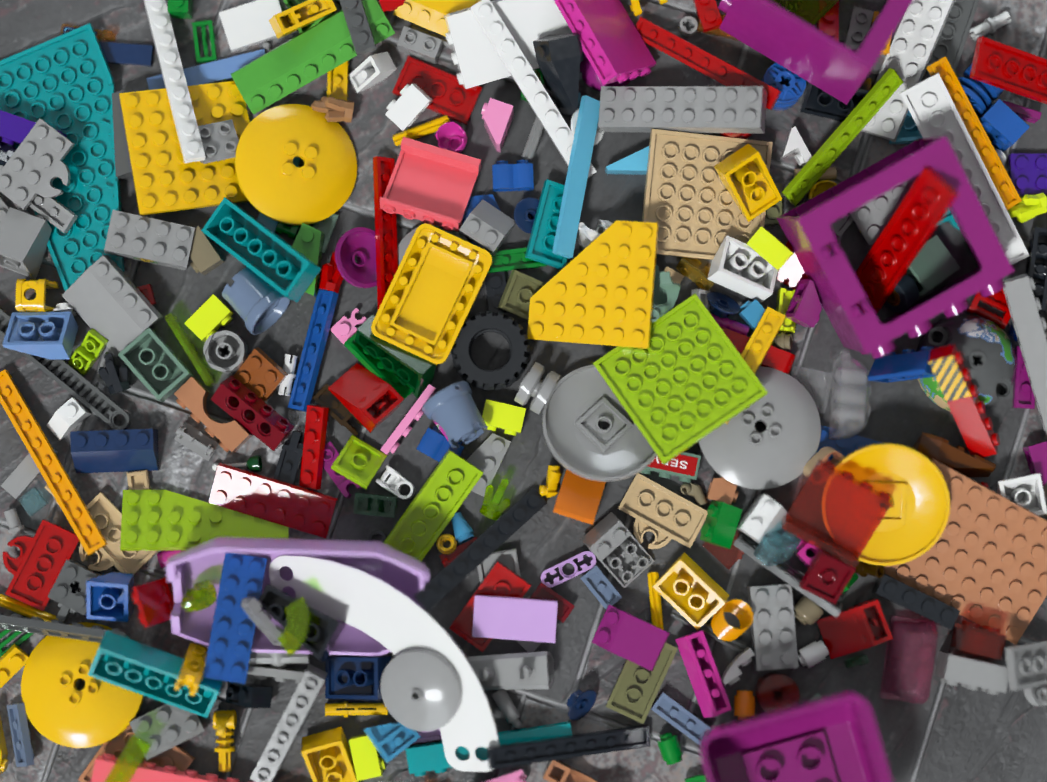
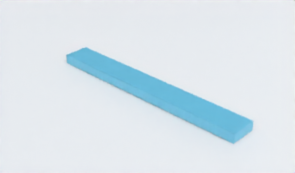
M587 95L581 97L552 253L568 259L573 258L599 120L600 101Z

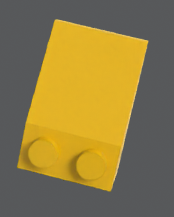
M746 144L714 166L722 183L748 222L782 200L759 151L750 144Z
M342 726L302 737L301 753L313 782H359L356 778L352 755Z

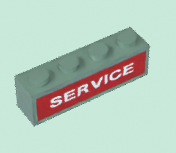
M682 452L665 465L656 456L639 473L650 475L651 471L659 473L658 477L671 479L672 475L679 477L678 481L691 483V480L697 479L701 455Z

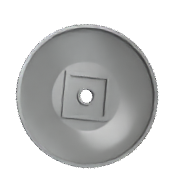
M594 365L584 366L570 372L555 385L544 405L542 427L544 438L551 453L566 469L580 477L594 481H617L636 475L656 458V453ZM601 421H605L610 427L602 430L598 424Z
M760 366L755 376L768 394L733 417L728 425L723 424L698 441L706 461L717 474L734 485L753 490H767L780 487L797 478L803 473L805 464L816 454L821 437L819 412L806 388L787 373L774 368ZM757 421H762L765 424L766 429L764 432H758L755 429Z

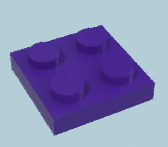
M1010 153L1008 155L1009 177L1018 194L1036 195L1044 193L1047 195V153Z

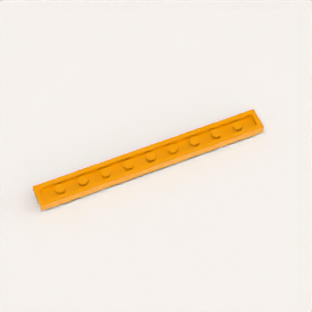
M4 369L0 372V403L86 553L91 555L108 545L10 373Z

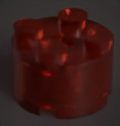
M778 672L768 673L757 682L755 689L756 700L759 706L767 713L799 703V688L794 680L787 675ZM775 690L780 691V698L775 697L773 693Z

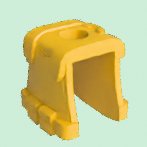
M17 279L16 310L19 312H53L55 308L45 305L46 289H59L58 283L47 279ZM28 289L36 291V297L33 300H27L25 297Z

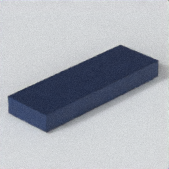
M99 41L107 63L152 67L154 51L152 45Z

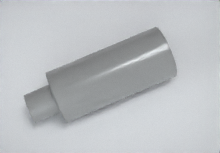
M497 690L491 695L507 723H512L514 728L521 726L522 724L518 719L521 715L507 691Z

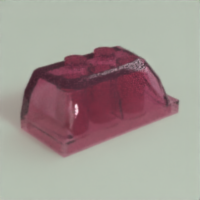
M891 615L889 629L893 639L887 641L880 698L924 704L930 694L938 637L937 627L932 621Z

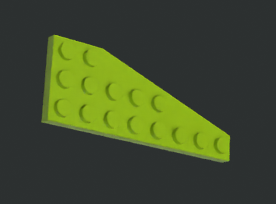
M165 489L123 490L121 551L188 550L217 537L289 539V527Z

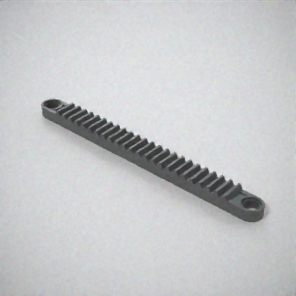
M0 307V336L4 338L11 316ZM21 352L113 429L126 430L130 426L131 416L64 359L50 360ZM122 414L126 419L125 423L122 426H117L115 418L117 415Z

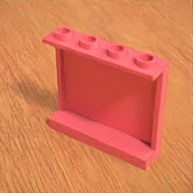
M403 137L401 151L383 197H380V209L389 214H400L410 220H420L424 224L437 225L447 231L454 230L459 232L481 170V159Z

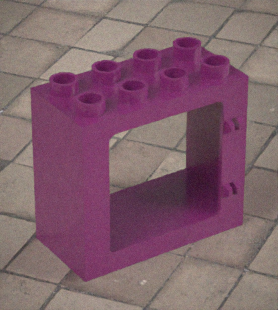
M721 0L718 9L726 13V16L719 29L847 105L875 65L913 0H886L856 52L769 0Z
M946 136L919 138L777 217L807 278L814 282L819 301L842 345L845 348L860 352L861 355L871 353L873 358H879L894 350L896 346L893 339L906 332L909 338H913L930 330L932 324L929 319L943 312L945 317H951L961 313L969 307L966 298L980 292L982 297H986L1000 291L1005 287L1002 278L1014 272ZM930 166L959 193L949 210L978 267L920 299L905 311L895 313L879 322L830 225L837 219L920 174L925 167ZM826 245H830L834 253L833 256H831V253L829 249L826 247ZM858 302L860 303V305H861V307H862V309H863V311H864L863 314L861 313V311H860L859 307L856 305V303H858Z

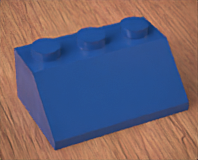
M933 346L921 347V351L915 352L914 349L902 350V354L897 355L896 352H889L883 357L875 358L868 375V381L891 383L935 377L928 362L930 350L934 349Z

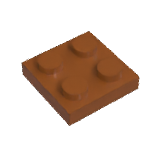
M257 347L233 377L238 379L266 403L288 374Z

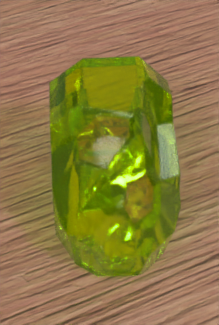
M210 580L195 583L194 587L188 589L182 597L181 607L189 612L200 611L210 607L216 602L214 585Z

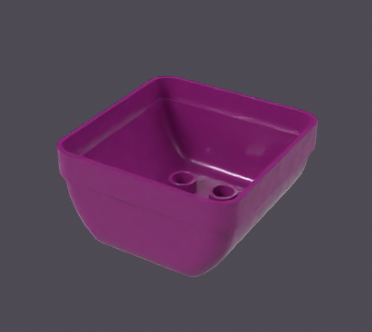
M843 691L712 728L704 732L699 742V753L707 782H892L872 710L865 699L853 691Z

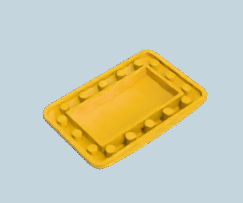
M430 224L418 226L372 322V333L376 337L434 364L444 363L459 336L491 267V254Z

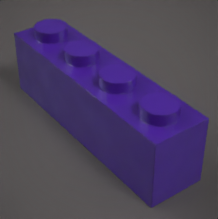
M0 110L1 142L12 146L14 143L21 144L36 122ZM57 130V131L60 132L63 136L67 137V135H66L65 133H63V132Z

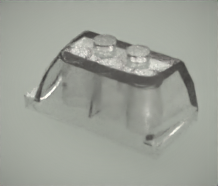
M842 350L832 361L829 420L830 440H842L856 436L864 430L870 416L871 406L869 405V397L872 390L870 381H868L870 370L861 361L850 357V350Z

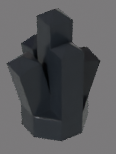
M107 351L104 354L106 367H100L98 373L107 385L111 395L131 388V385L129 383L128 366L122 365L119 368L116 365L113 354Z

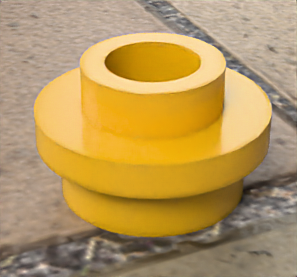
M443 534L438 538L436 546L439 552L448 555L456 550L457 541L451 534ZM446 541L451 543L448 548L444 547V542Z

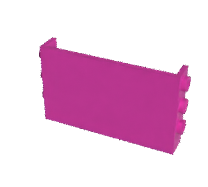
M554 0L572 33L580 34L582 50L603 85L617 81L622 83L627 79L633 80L638 76L644 77L657 64L620 0Z

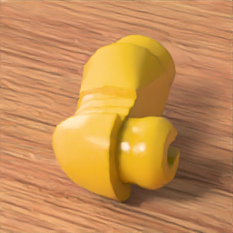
M548 465L546 485L539 486V494L541 496L551 498L558 494L557 486L561 478L560 466Z

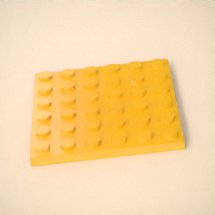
M228 81L188 86L197 125L201 126L232 119L239 140L249 124L246 102L235 82ZM166 88L119 93L140 216L219 206L224 197L233 203L249 202L237 180L235 157L208 164L200 163V161L184 163Z

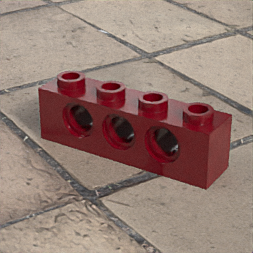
M232 375L219 385L211 398L215 404L273 451L285 442L294 429V426L286 418L282 417Z

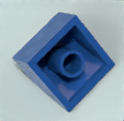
M112 572L88 579L86 581V619L128 622L134 611V601L132 598L134 574Z

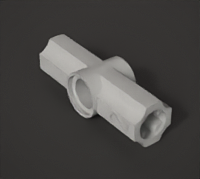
M251 652L249 665H269L274 669H282L287 664H309L310 654Z

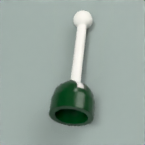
M260 455L251 456L245 463L225 464L232 467H247L252 472L262 471ZM218 463L212 465L214 471L217 470Z

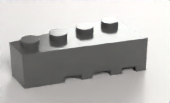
M132 87L112 93L116 177L120 181L133 178L119 93L135 92Z

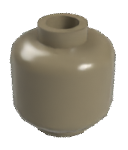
M805 595L793 606L794 617L804 626L807 624L814 625L824 613L822 607Z

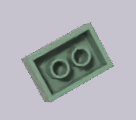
M150 327L117 354L153 396L161 402H164L190 377L194 376L156 331Z

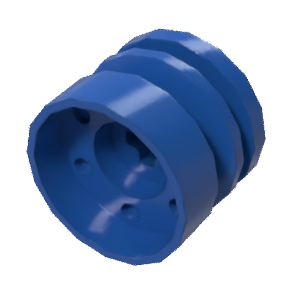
M778 63L772 64L762 78V82L781 91L773 107L774 110H786L794 106L806 88V80ZM781 81H783V82H786V81H787L788 84H787V86H786L785 84H784V85H781L780 82H781Z
M971 63L963 72V77H959L958 80L977 116H982L986 109L992 105L991 100H996L1004 89L969 78L972 67Z

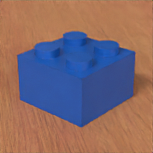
M1000 99L990 106L979 118L994 149H999L1002 152L1011 147L1030 127Z

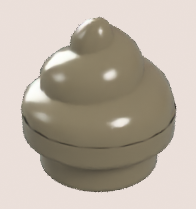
M781 332V334L776 336L772 344L774 347L784 351L792 350V334Z

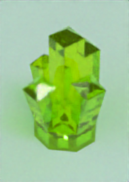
M507 478L502 479L494 497L495 487L491 484L486 487L483 505L479 511L484 516L497 521L501 513L511 504L510 499L507 498L500 503L509 484Z

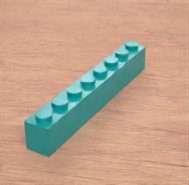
M570 721L497 732L499 745L572 735ZM443 741L412 745L405 749L409 774L414 773V776H423L427 774L426 771L435 770V773H443L447 771V768L452 767L445 757ZM459 746L456 748L455 753L460 760L469 759L470 752L466 747ZM485 747L476 748V757L481 761L488 760L487 749Z

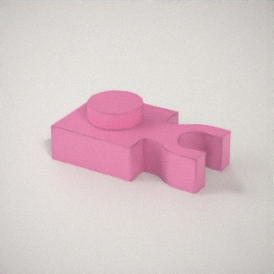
M357 308L352 311L349 319L343 316L330 329L343 344L357 332L356 326L363 324L367 320L365 316L360 320L356 319V314L360 312Z

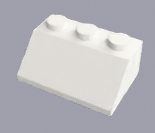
M727 235L711 262L707 279L748 298L756 299L761 303L773 294L778 270L749 245Z

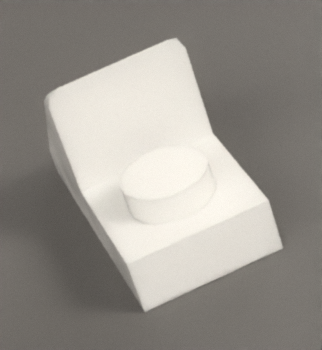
M793 127L788 133L781 159L795 152L797 163L799 166L804 167L812 156L797 128Z

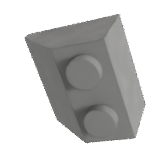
M482 199L469 214L459 232L494 256L516 222Z

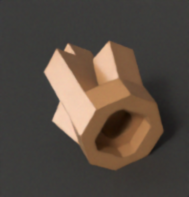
M322 97L320 101H314L311 107L314 111L327 113L325 115L327 122L344 121L351 123L354 102L332 97Z

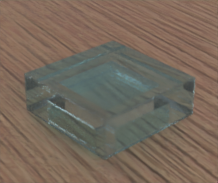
M36 487L18 499L29 516H33L48 504Z

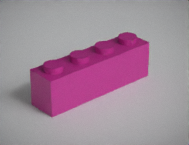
M703 630L675 639L703 717H715L732 710Z

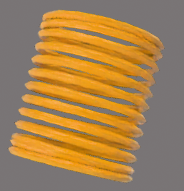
M740 599L729 600L714 614L711 620L713 633L723 641L736 640L751 626L753 611L746 602ZM724 612H730L737 617L740 622V629L733 628L726 622Z

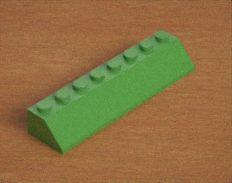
M362 0L375 44L395 34L377 0ZM343 10L231 73L238 90L253 115L357 56Z

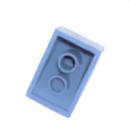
M12 312L2 346L50 360L70 359L78 325L71 312Z

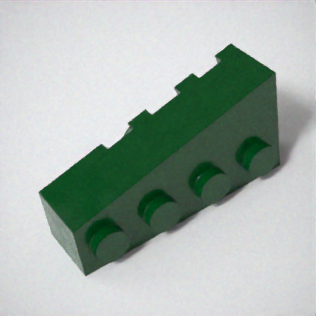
M372 314L357 329L355 341L374 359L379 358L383 367L388 372L391 370L400 377L398 381L403 386L408 384L414 390L412 394L418 398L427 386L432 384L436 364L376 337L371 330V325L375 318Z

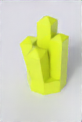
M1044 193L1036 195L1025 194L1024 198H1021V202L1007 210L1011 218L1017 217L1019 222L1024 223L1038 215L1047 213V196Z

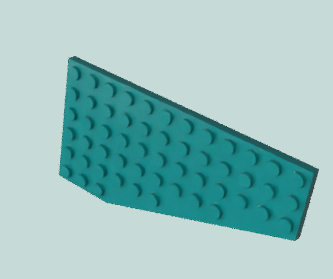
M90 23L0 61V110L36 123L39 119H43L54 129L67 135L66 138L75 144L63 160L71 174L69 186L64 185L62 180L57 177L53 180V187L64 192L62 195L54 198L78 217L68 233H63L47 221L52 229L47 247L65 291L103 255H109L118 267L125 272L124 257L104 253L112 210L121 211L120 180L116 177L112 106V93H115L113 76L93 26ZM14 143L13 146H12V145H9V146L14 147V148L17 149L20 144Z

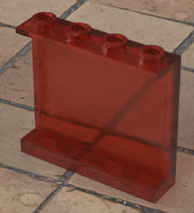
M819 459L781 521V528L856 569L860 562L859 557L889 508L894 507L893 499H891L892 496L883 490L880 492L873 489V485L865 480L860 482L854 479L855 476L846 470L842 472L836 469V465L828 460L823 462Z

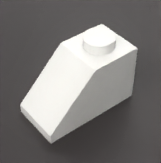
M383 52L370 55L348 77L356 92L360 93L385 80L397 68L389 53Z
M71 397L54 413L46 426L61 441L91 413L77 398Z

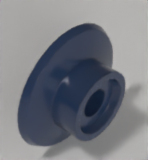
M536 198L522 199L514 209V220L517 226L522 231L530 234L539 200ZM527 214L532 216V220L528 218Z
M715 291L707 293V300L711 304L709 310L717 317L727 318L729 314H736L740 311L739 304L728 295Z
M577 690L571 694L567 700V706L569 707L568 716L571 721L580 720L591 710L597 697L595 691L587 690L582 692Z

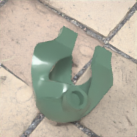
M657 264L655 269L652 322L657 321L673 308L680 291V284L673 283L670 272H660Z

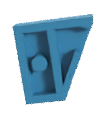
M399 722L363 729L386 763L420 738L416 730L407 728Z

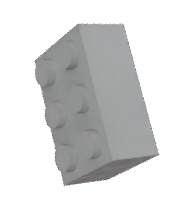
M939 651L935 676L940 678V682L953 686H958V683H961L960 686L976 691L981 687V691L993 695H999V692L1006 693L1008 686V669L1006 666Z

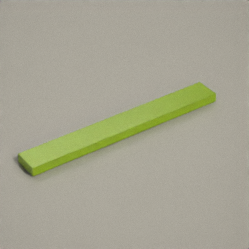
M889 68L782 191L791 204L796 206L901 86L903 81L894 69Z

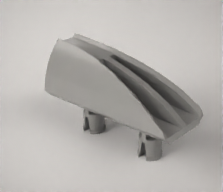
M549 651L467 657V661L477 676L483 690L550 689L554 682V658Z

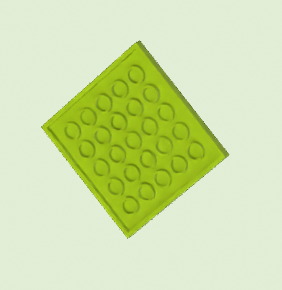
M696 294L661 316L657 321L651 323L649 349L617 346L593 363L664 465L768 394Z

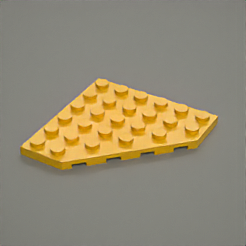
M616 220L530 298L528 339L649 349L659 223Z

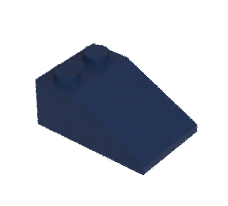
M391 656L327 657L325 661V672L328 673L325 679V699L382 700L381 678L386 666L391 661Z

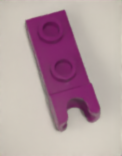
M328 442L325 445L323 467L343 496L349 499L351 497L348 491L350 485H355L359 489L363 488L331 469L332 464L340 453L332 442Z

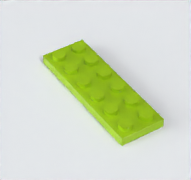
M449 449L383 543L421 562L484 472Z

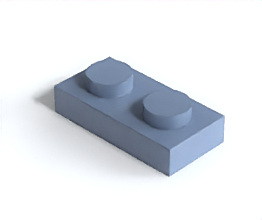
M597 565L580 577L605 609H607L608 605L612 606L622 598Z

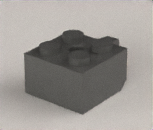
M67 559L47 596L58 602L60 611L56 618L66 622L71 613L75 614L78 612L85 616L86 581L104 574L91 570L88 566L74 559ZM78 583H80V591H77V587L75 586Z

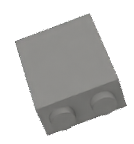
M10 207L0 224V266L36 279L52 231L47 223L48 220L40 215H30L29 212L22 208L17 210Z

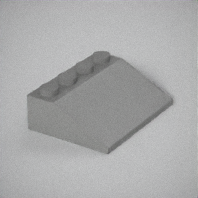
M109 255L100 257L62 294L63 298L87 325L108 340L106 346L116 357H118L117 354L148 327L151 328L163 317Z

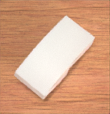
M746 647L727 666L721 677L724 685L727 683L732 685L740 679L739 675L742 672L738 666H746L752 661L751 657L755 655L750 647Z

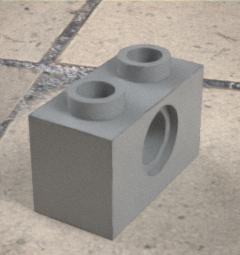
M404 26L397 42L398 51L437 64L443 48V42L441 39Z

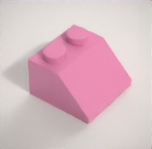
M490 98L488 103H484L481 114L482 119H484V126L496 151L501 153L514 116V106Z

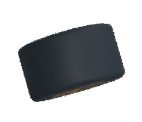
M904 274L884 305L896 313L903 312L914 305L919 298V289L915 281L909 275Z

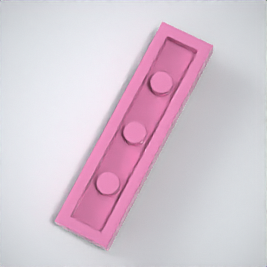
M431 384L427 386L380 449L386 455H389L390 452L394 454L401 445L398 443L402 436L406 438L413 429L411 424L414 420L419 421L423 416V405L437 391Z

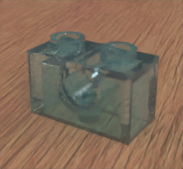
M784 528L764 535L753 555L767 567H771L790 560L801 540L796 537L792 530Z

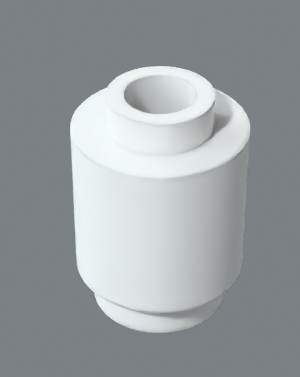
M822 640L814 641L798 650L799 662L803 667L807 666L808 668L825 660L826 656L829 655Z

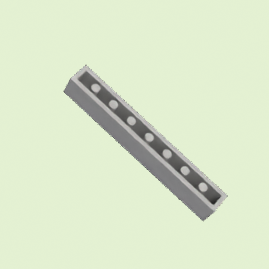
M1026 274L1003 280L1005 283L1003 291L1047 438V337L1044 333L1047 326L1044 317L1040 318L1038 312L1041 309L1038 297L1034 298L1032 290H1036L1034 281Z

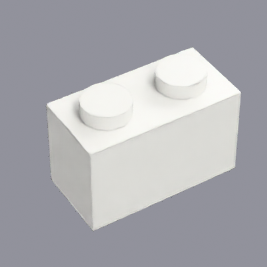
M407 84L400 91L401 97L397 101L394 99L387 106L388 111L385 115L402 131L407 130L433 101L416 84Z

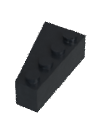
M267 584L258 600L261 603V607L319 661L325 662L345 624Z

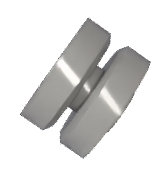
M535 362L530 372H527L522 380L514 401L524 406L531 396L534 397L530 404V410L539 415L561 376L551 371L543 381L541 378L545 372V366Z

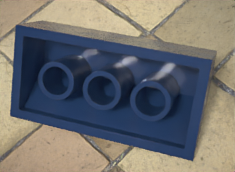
M158 429L70 432L71 455L76 473L159 470Z

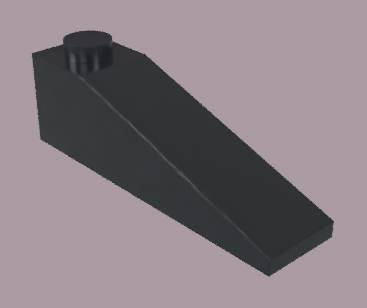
M580 34L547 35L533 41L536 60L561 114L572 116L580 108L581 99L579 80L582 79L580 62L583 61V50Z

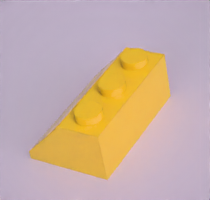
M685 552L652 586L697 630L726 603L729 594Z

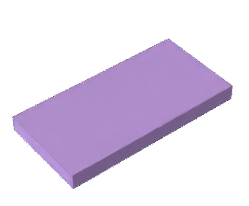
M475 594L472 637L555 643L558 601Z

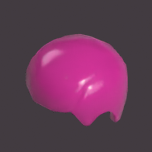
M455 122L444 123L435 134L438 147L460 153L467 144L466 132Z

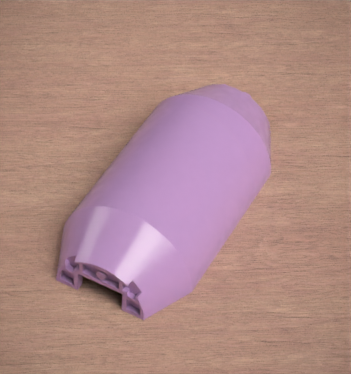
M217 537L173 555L166 562L167 582H173L174 607L171 613L172 633L207 647L209 646L225 552L267 558L261 594L266 585H270L269 567L272 561L283 555L314 557L335 561L359 569L391 585L408 596L422 609L424 608L413 596L421 589H424V586L430 582L429 568H426V564L380 541ZM284 566L280 569V576L283 580L290 581L293 578V571L289 567ZM286 586L283 588V592L294 598L296 597L295 590L292 587ZM273 617L271 619L272 623L282 628L285 632L284 636L288 642L284 646L273 645L255 625L251 652L312 654ZM339 621L345 625L329 655L381 656L391 651L363 631Z

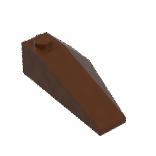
M922 432L912 449L922 453L929 460L934 458L967 477H989L996 468V464L976 454L969 455L964 452V448L960 446L955 448L948 444V440Z

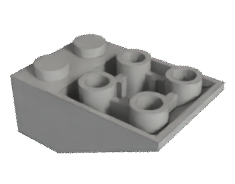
M612 512L581 538L582 542L623 588H626L655 562Z

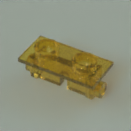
M683 257L675 268L682 275L695 282L700 289L709 291L715 283L707 279L710 269L704 266L700 270L698 267L702 263L698 259Z

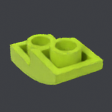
M89 330L82 344L75 349L68 363L85 375L104 350L108 340L96 330Z

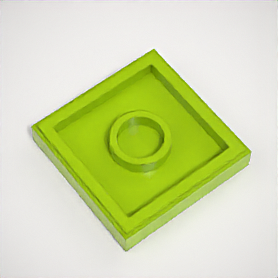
M351 435L332 464L331 469L362 488L367 489L387 455L356 436Z

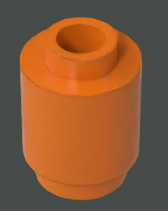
M736 691V695H734V716H738V720L755 716V696H753V691Z

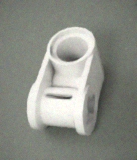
M386 465V470L380 479L375 481L389 492L391 491L404 500L411 499L415 494L414 485L389 465ZM405 484L410 486V493L407 496H403L400 493V488Z

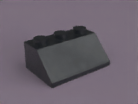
M871 78L864 79L847 105L807 81L800 112L843 122L871 90Z

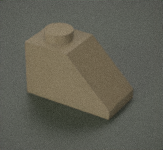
M197 226L194 231L189 255L193 261L190 265L196 273L200 272L205 276L223 264L224 260L207 235L201 231L202 228Z

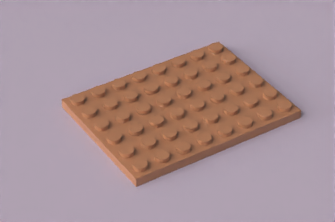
M932 458L931 461L942 474L949 492L950 511L946 527L938 541L927 552L906 563L884 566L885 574L960 610V615L1016 645L1047 596V520Z

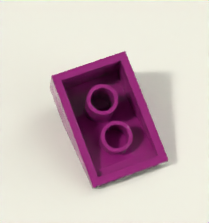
M608 605L591 643L653 671L670 633L617 607Z

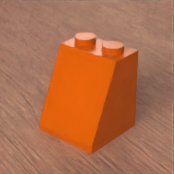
M566 469L552 512L593 525L606 482L586 479Z

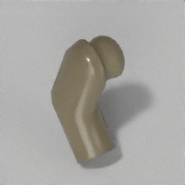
M684 482L681 485V493L693 496L698 506L708 503L700 485L692 482Z

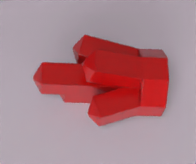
M332 252L330 263L322 265L320 270L318 289L339 293L340 285L344 278L337 268L335 252Z

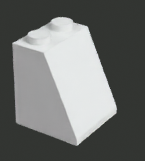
M758 494L739 521L737 530L770 551L792 520V517L780 504L766 494Z

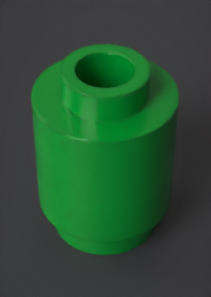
M671 732L660 735L657 744L663 761H666L667 765L682 761L681 755L683 753L677 735H672Z

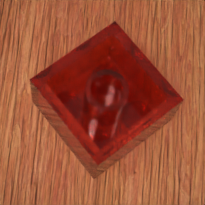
M962 620V624L955 623L950 647L1001 660L1006 635L1000 634L1001 629L982 625V629H980V624Z

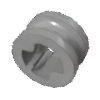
M691 16L684 17L679 24L680 33L684 36H692L698 27L696 19ZM687 22H691V26L694 28H690V31H687L683 24L686 25Z

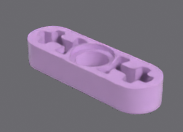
M583 551L544 570L540 577L541 582L549 588L557 586L592 569L596 564V557L590 551ZM583 555L591 556L593 559L590 561L591 565L582 564L580 565L582 570L578 571L577 565L573 560L577 558V561L580 562L583 560ZM570 563L574 566L573 574L565 575L563 573L562 567L564 564ZM559 567V572L564 578L559 580V576L555 577L552 584L549 581L545 582L546 573L549 572L553 575L557 573L554 569Z

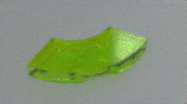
M304 597L299 598L284 608L287 614V626L278 639L288 656H292L302 646L307 637L310 613Z

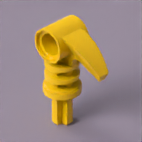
M215 710L213 713V728L216 729L215 736H219V739H215V743H219V746L214 748V752H219V772L231 771V752L235 751V747L231 746V743H234V739H231L234 731H231V729H236V710Z

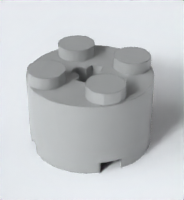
M227 330L210 335L203 347L208 365L222 373L237 372L248 358L246 342L239 335ZM228 349L230 351L229 355L222 353V350Z

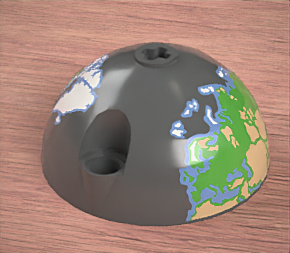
M955 315L940 320L923 335L916 352L921 351V347L933 346L936 349L955 344L957 350L962 352L963 364L965 368H969L971 382L976 384L979 400L984 402L986 410L997 404L1002 398L1010 395L1017 369L1016 354L1011 340L998 325L980 316ZM933 332L939 335L938 343L933 342L931 339ZM974 357H977V358H978V359L976 360V362H977L978 364H976V365H973V364H972V363L974 362V360H973L972 358H974ZM935 377L917 379L925 395L934 404L951 412ZM997 384L1003 387L1001 395L996 392Z

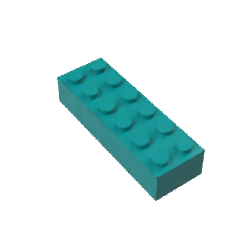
M225 197L201 230L277 291L295 302L300 300L321 270L320 267L256 218Z
M107 630L104 633L88 676L205 718L208 717L223 683V680L203 678V670L199 687L194 696L189 694L190 689L185 685L181 686L179 690H175L174 687L184 661L183 658Z

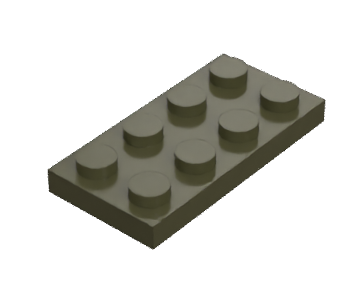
M665 643L653 671L626 659L605 706L644 724L678 648Z

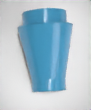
M461 512L455 513L451 519L455 540H458L459 544H463L474 538V530Z

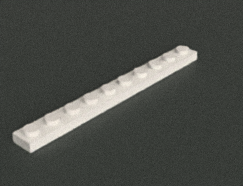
M143 0L184 163L203 161L206 156L173 27L167 12L166 0Z
M481 0L469 9L569 166L574 139L572 131L491 1ZM591 163L588 177L596 173V170Z

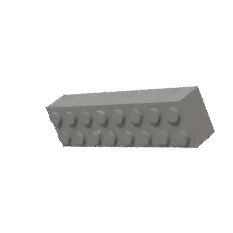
M601 86L598 127L604 132L650 133L651 129L686 133H765L767 91L763 86Z

